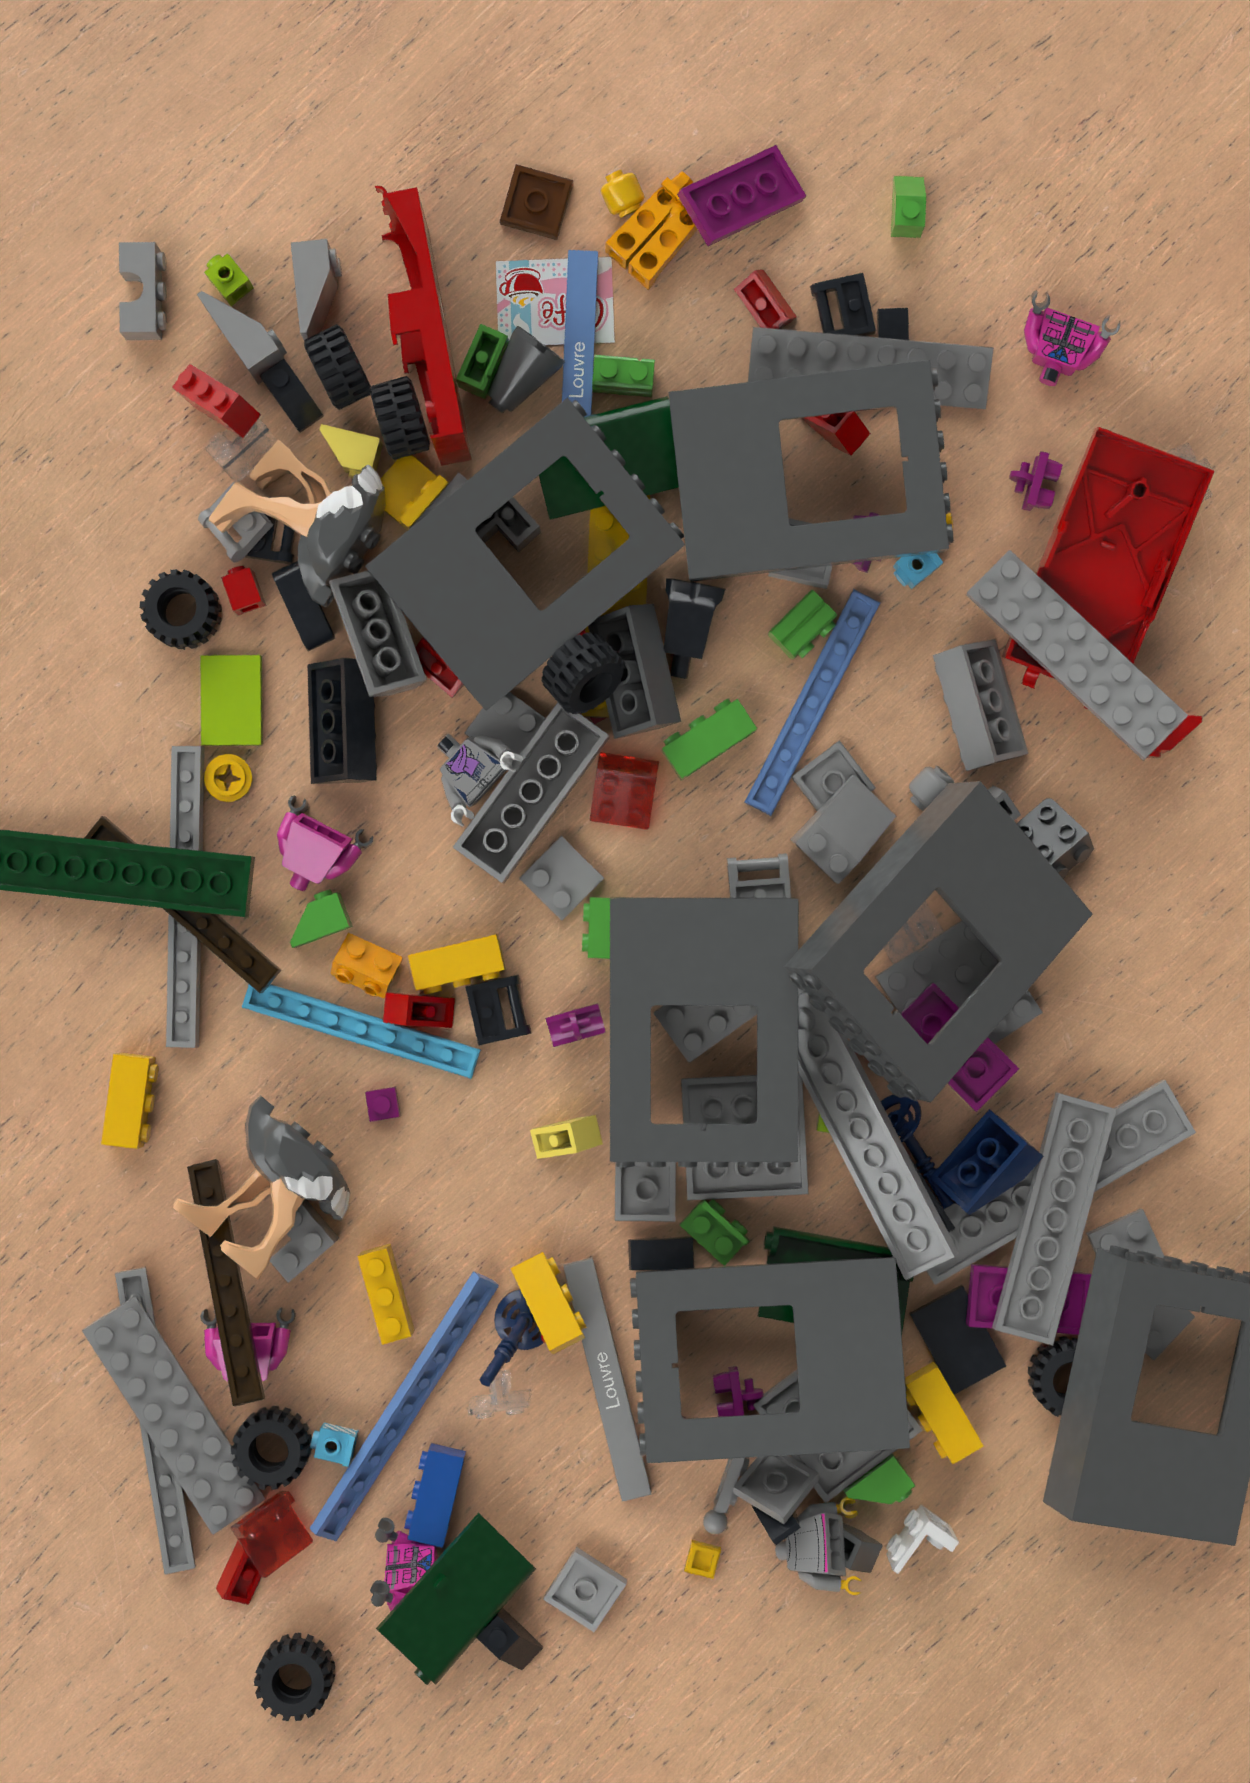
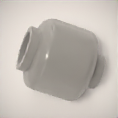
M939 766L935 768L925 767L909 784V789L913 794L910 800L923 811L949 783H954V780Z

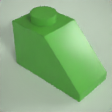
M894 176L891 237L920 238L925 228L926 215L924 177Z
M331 889L314 895L315 901L307 904L290 941L292 948L300 947L353 927L341 893L336 892L332 894Z
M892 1453L846 1487L844 1493L848 1498L892 1504L896 1500L901 1502L909 1497L912 1493L911 1489L915 1487V1484Z

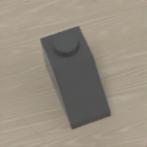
M843 1523L845 1567L849 1570L871 1573L883 1545L861 1530Z

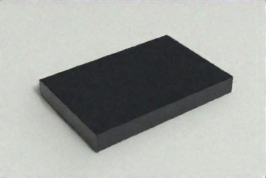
M962 1284L909 1313L954 1395L1007 1366L987 1329L966 1325L968 1294Z

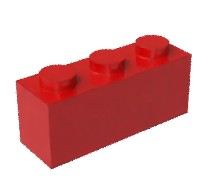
M191 364L179 375L178 380L172 386L193 407L241 438L245 437L261 416L238 393Z

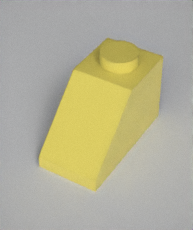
M321 424L320 431L344 471L349 473L348 477L353 479L354 475L360 474L362 468L366 465H370L377 471L383 447L380 438Z
M596 1115L574 1118L530 1130L537 1159L578 1153L603 1144Z

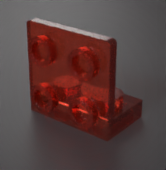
M600 752L590 821L644 830L649 829L659 761Z
M279 1491L230 1527L263 1578L272 1574L313 1543V1539L291 1506L295 1500L289 1491Z

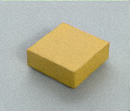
M691 1540L684 1572L714 1579L721 1547Z

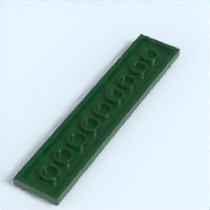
M0 829V890L249 917L255 857Z

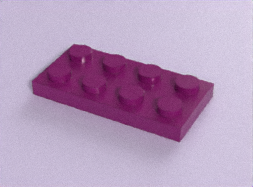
M777 145L682 188L677 194L708 247L778 214L806 198L805 192Z
M932 982L900 1014L928 1044L956 1013L959 1007ZM987 1037L947 1084L977 1112L1019 1068Z
M971 1264L967 1326L992 1328L1008 1267ZM1083 1272L1072 1273L1057 1333L1079 1335L1092 1274Z

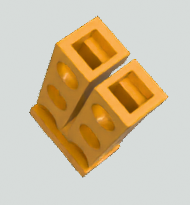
M683 171L672 180L667 177L661 183L662 187L605 242V252L625 270L628 268V273L647 290L652 287L664 268L698 230L677 196L682 188L693 184L691 178Z

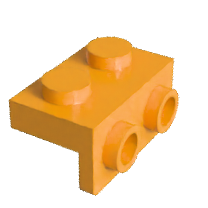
M348 932L333 960L330 974L335 976L341 983L352 984L361 988L370 996L385 998L403 957Z

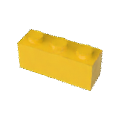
M498 934L408 955L415 989H423L424 995L442 991L441 985L453 982L454 988L471 984L470 978L482 975L483 981L501 977L500 971L506 969Z
M128 1053L113 1054L101 1145L139 1149L144 1147V1142L149 1141L151 1125L147 1124L148 1112L153 1111L155 1095L151 1094L152 1082L157 1081L159 1066L155 1064L156 1057Z
M391 1243L362 1251L357 1257L382 1345L411 1337L415 1329Z
M541 1252L510 1268L552 1354L585 1339L582 1330L586 1329L587 1326L580 1312L573 1313L569 1303L574 1299L566 1284L560 1286L556 1275L561 1272L553 1257L547 1259L544 1252Z
M934 1361L905 1378V1385L907 1386L905 1388L906 1398L911 1407L917 1404L922 1414L918 1416V1419L927 1433L932 1430L935 1434L937 1441L933 1445L942 1459L948 1457L953 1465L984 1447Z

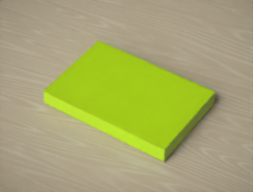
M200 655L201 745L263 746L262 656Z

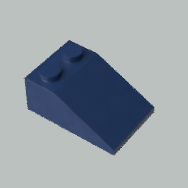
M989 1109L930 1178L970 1215L1024 1180L1044 1156L1006 1121Z

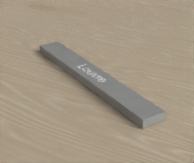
M593 1257L564 1264L563 1267L569 1291L574 1299L572 1301L575 1313L580 1312L587 1326L586 1329L582 1330L585 1335L582 1343L622 1502L651 1495V1488L643 1456H640L639 1440Z

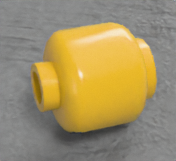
M620 169L605 177L607 183L601 187L600 192L611 214H619L620 218L641 207L640 203L644 200L645 196L635 174H623Z

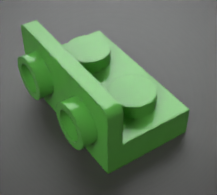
M706 1199L701 1200L684 1218L680 1226L725 1266L743 1245L746 1246L750 1242L746 1236L748 1230L736 1219L731 1223L723 1215L726 1210L714 1199L710 1202Z

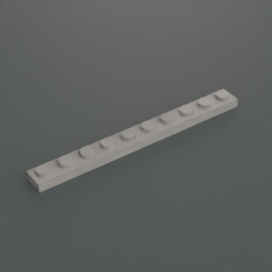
M172 746L170 848L203 851L205 747ZM171 915L168 917L166 1047L197 1048L199 1047L201 942Z
M141 1267L116 1272L115 1277L120 1305L136 1295L156 1326L147 1268ZM140 1422L164 1574L194 1569L196 1565L183 1488Z

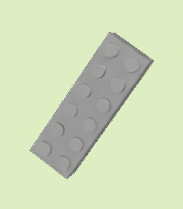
M557 703L521 752L522 762L516 760L513 763L512 767L516 769V772L508 770L453 848L504 884L609 740V735L581 714L567 713Z

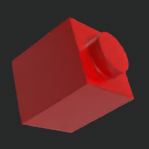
M234 567L227 571L228 575L221 577L232 610L238 616L266 606L255 572L250 567Z

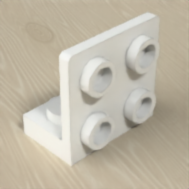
M920 1505L917 1511L913 1509L907 1515L902 1532L899 1535L895 1534L890 1539L886 1547L888 1550L886 1555L892 1570L899 1574L926 1535H928L926 1539L940 1550L945 1547L953 1552L959 1541L948 1523L923 1505Z

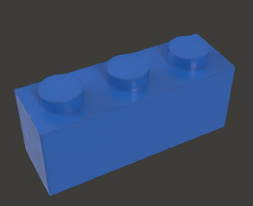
M434 1443L430 1444L428 1452L422 1451L418 1469L424 1471L421 1481H415L411 1499L417 1501L414 1511L408 1510L404 1526L405 1529L410 1530L407 1540L443 1548L466 1451Z

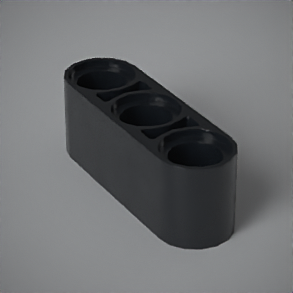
M298 561L272 572L273 579L307 651L334 640V633L321 605L311 599L303 584Z

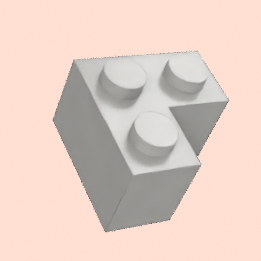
M514 497L475 529V532L484 543L499 531L518 552L541 533L540 526Z
M304 1200L296 1211L294 1226L287 1233L291 1241L271 1257L270 1262L289 1283L331 1247L339 1237L307 1200Z

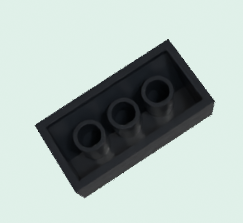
M340 658L308 664L311 784L376 781L374 697H369L357 660L353 658Z

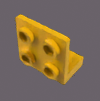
M413 455L397 459L381 478L385 488V511L408 531L448 486L449 482L441 475L437 477Z

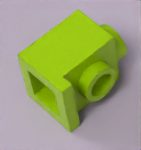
M228 253L223 257L216 255L208 261L206 265L208 269L204 273L230 306L254 289L249 278ZM230 271V275L227 278H221L226 272Z

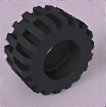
M336 324L304 340L305 350L334 407L340 410L371 395V385L342 327Z
M404 376L372 385L371 398L388 454L393 460L429 450L430 441L410 378Z
M174 569L170 570L171 574L162 572L158 574L159 580L155 581L152 579L148 583L151 585L149 591L144 589L142 593L145 600L140 601L139 608L143 610V613L140 615L142 621L146 623V629L155 638L170 647L185 650V647L197 648V644L200 642L205 644L209 641L207 637L210 634L214 636L217 632L214 628L215 625L221 622V617L218 615L219 612H222V607L218 603L219 597L204 579L190 571L183 570V572ZM177 595H192L196 600L194 617L185 625H171L166 618L168 603Z
M586 632L583 635L579 634L573 639L568 640L554 652L547 661L541 678L543 686L567 713H585L590 709L596 708L613 694L622 681V676L625 673V663L601 635L595 632L592 634L591 632Z
M1060 1337V1341L1054 1340L1053 1346L1048 1345L1044 1347L1041 1345L1037 1348L1040 1353L1037 1356L1032 1355L1030 1359L1033 1363L1032 1367H1028L1027 1373L1031 1378L1028 1379V1383L1033 1390V1395L1046 1410H1049L1057 1417L1062 1414L1066 1393H1059L1054 1389L1053 1378L1060 1366L1073 1362L1078 1340L1073 1337L1072 1340H1069L1067 1337Z
M272 1406L268 1410L264 1407L259 1409L257 1413L253 1412L239 1427L233 1438L234 1445L231 1447V1454L235 1455L232 1463L234 1467L239 1466L240 1470L237 1474L241 1478L244 1476L249 1478L247 1484L253 1486L256 1482L259 1484L258 1489L265 1490L267 1486H271V1490H276L282 1484L284 1487L289 1485L293 1479L300 1475L311 1455L312 1449L310 1444L312 1435L307 1434L309 1427L307 1423L302 1424L300 1422L302 1417L298 1413L293 1416L290 1414L291 1409L286 1407L283 1411L279 1410V1406ZM269 1432L281 1436L288 1446V1457L286 1460L270 1462L262 1458L256 1448V1438L258 1435Z
M295 1633L293 1638H290L289 1634L282 1636L280 1642L275 1640L269 1649L266 1650L255 1672L257 1675L254 1679V1686H258L255 1692L257 1699L263 1698L261 1706L264 1710L270 1707L272 1709L270 1715L275 1718L277 1714L283 1715V1721H289L291 1716L295 1717V1721H301L304 1714L309 1718L315 1714L316 1709L320 1710L323 1707L325 1700L328 1698L335 1679V1674H333L335 1662L330 1661L332 1656L330 1650L328 1649L324 1652V1643L319 1640L316 1644L312 1641L314 1638L312 1635L308 1634L306 1639L301 1638V1633ZM287 1664L300 1665L309 1673L312 1684L304 1689H292L282 1682L279 1668Z

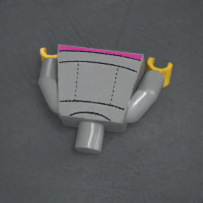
M845 1497L841 1500L840 1504L828 1502L809 1505L798 1516L801 1528L787 1537L786 1541L780 1542L775 1547L777 1558L781 1561L787 1560L788 1569L790 1571H797L799 1578L816 1590L840 1592V1589H844L853 1596L862 1593L852 1592L849 1589V1583L852 1580L862 1581L859 1577L851 1576L847 1580H841L840 1577L846 1576L843 1519L841 1515L837 1514L842 1513L848 1519L855 1518L858 1515V1511L847 1512L844 1510L847 1504L856 1503L855 1499Z

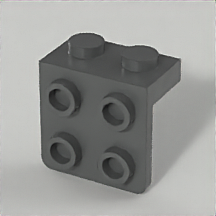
M1051 798L1043 800L1016 823L1063 879L1076 864L1087 860L1094 850L1089 833Z

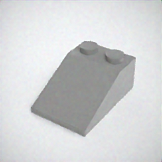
M327 239L291 243L300 334L304 340L322 331L338 289L337 277L342 276L340 258H337L336 249H331Z
M203 291L199 292L197 296L258 385L262 383L260 375L284 359L283 356L287 353L272 329L267 332L263 325Z
M852 775L790 840L826 875L839 884L863 859L896 815L855 775Z

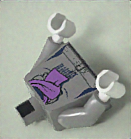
M447 734L437 747L449 758L442 765L440 771L442 773L441 781L445 795L452 810L451 820L461 827L464 826L461 821L464 814L472 820L474 814L466 808V805L469 808L474 806L506 770L516 772V769L512 767L513 760L522 762L523 757L513 753L498 738L483 735L471 736L460 745L450 734Z

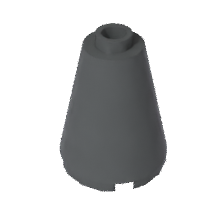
M517 326L513 330L487 393L491 397L489 404L501 413H504L506 409L512 412L562 368L565 360L526 330Z

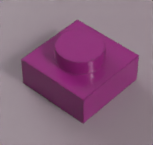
M396 1086L365 1092L370 1122L400 1117Z

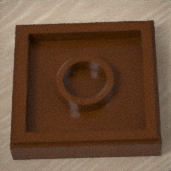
M516 164L501 214L500 225L558 240L573 187V180Z

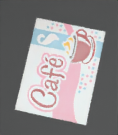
M598 257L595 343H615L611 257ZM568 259L496 261L499 332L507 335L510 340L513 330L520 326L542 344L564 345Z

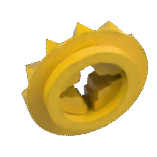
M233 754L217 756L208 764L204 773V783L207 791L214 798L223 802L240 800L249 792L253 782L250 766L244 759ZM230 767L232 775L241 778V780L231 782L227 791L226 782L217 779V776L227 775Z

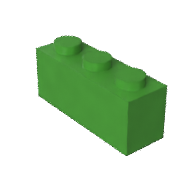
M729 698L713 708L716 712L707 719L704 715L700 716L689 724L691 730L683 735L676 732L663 741L666 746L661 751L681 781L757 731V727L738 699L732 703Z

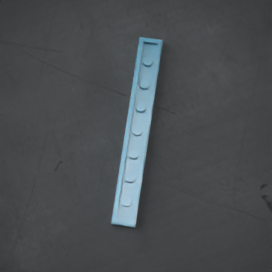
M272 984L268 986L264 993H259L251 985H248L242 1008L470 1079H472L481 1049L404 1025L384 1023L381 1018Z

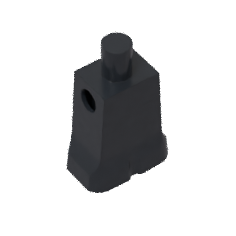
M666 578L665 591L669 599L664 650L665 653L674 654L670 672L671 676L688 679L691 657L702 659L713 613L717 605L722 601L726 588Z

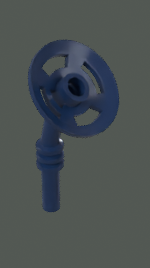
M894 1094L881 1100L880 1102L885 1111L896 1104H900L899 1110L888 1114L897 1135L901 1136V1142L906 1144L917 1161L915 1166L920 1167L919 1172L923 1173L922 1177L929 1182L943 1209L954 1204L952 1199L930 1178L938 1168H934L935 1163L930 1162L932 1157L926 1155L913 1135L922 1115L919 1102L908 1097L899 1098ZM911 1106L915 1111V1120L912 1112L909 1110Z
M520 1289L507 1294L497 1306L494 1318L495 1328L502 1340L494 1351V1358L479 1379L484 1386L491 1385L503 1365L510 1362L518 1349L529 1350L544 1343L541 1336L535 1340L532 1339L539 1332L538 1326L529 1333L533 1322L536 1321L528 1305H526L527 1302ZM513 1300H516L517 1304L510 1308L507 1317H502L506 1306ZM519 1308L520 1312H518L516 1318L511 1319L513 1312ZM511 1327L512 1331L507 1335L504 1329Z

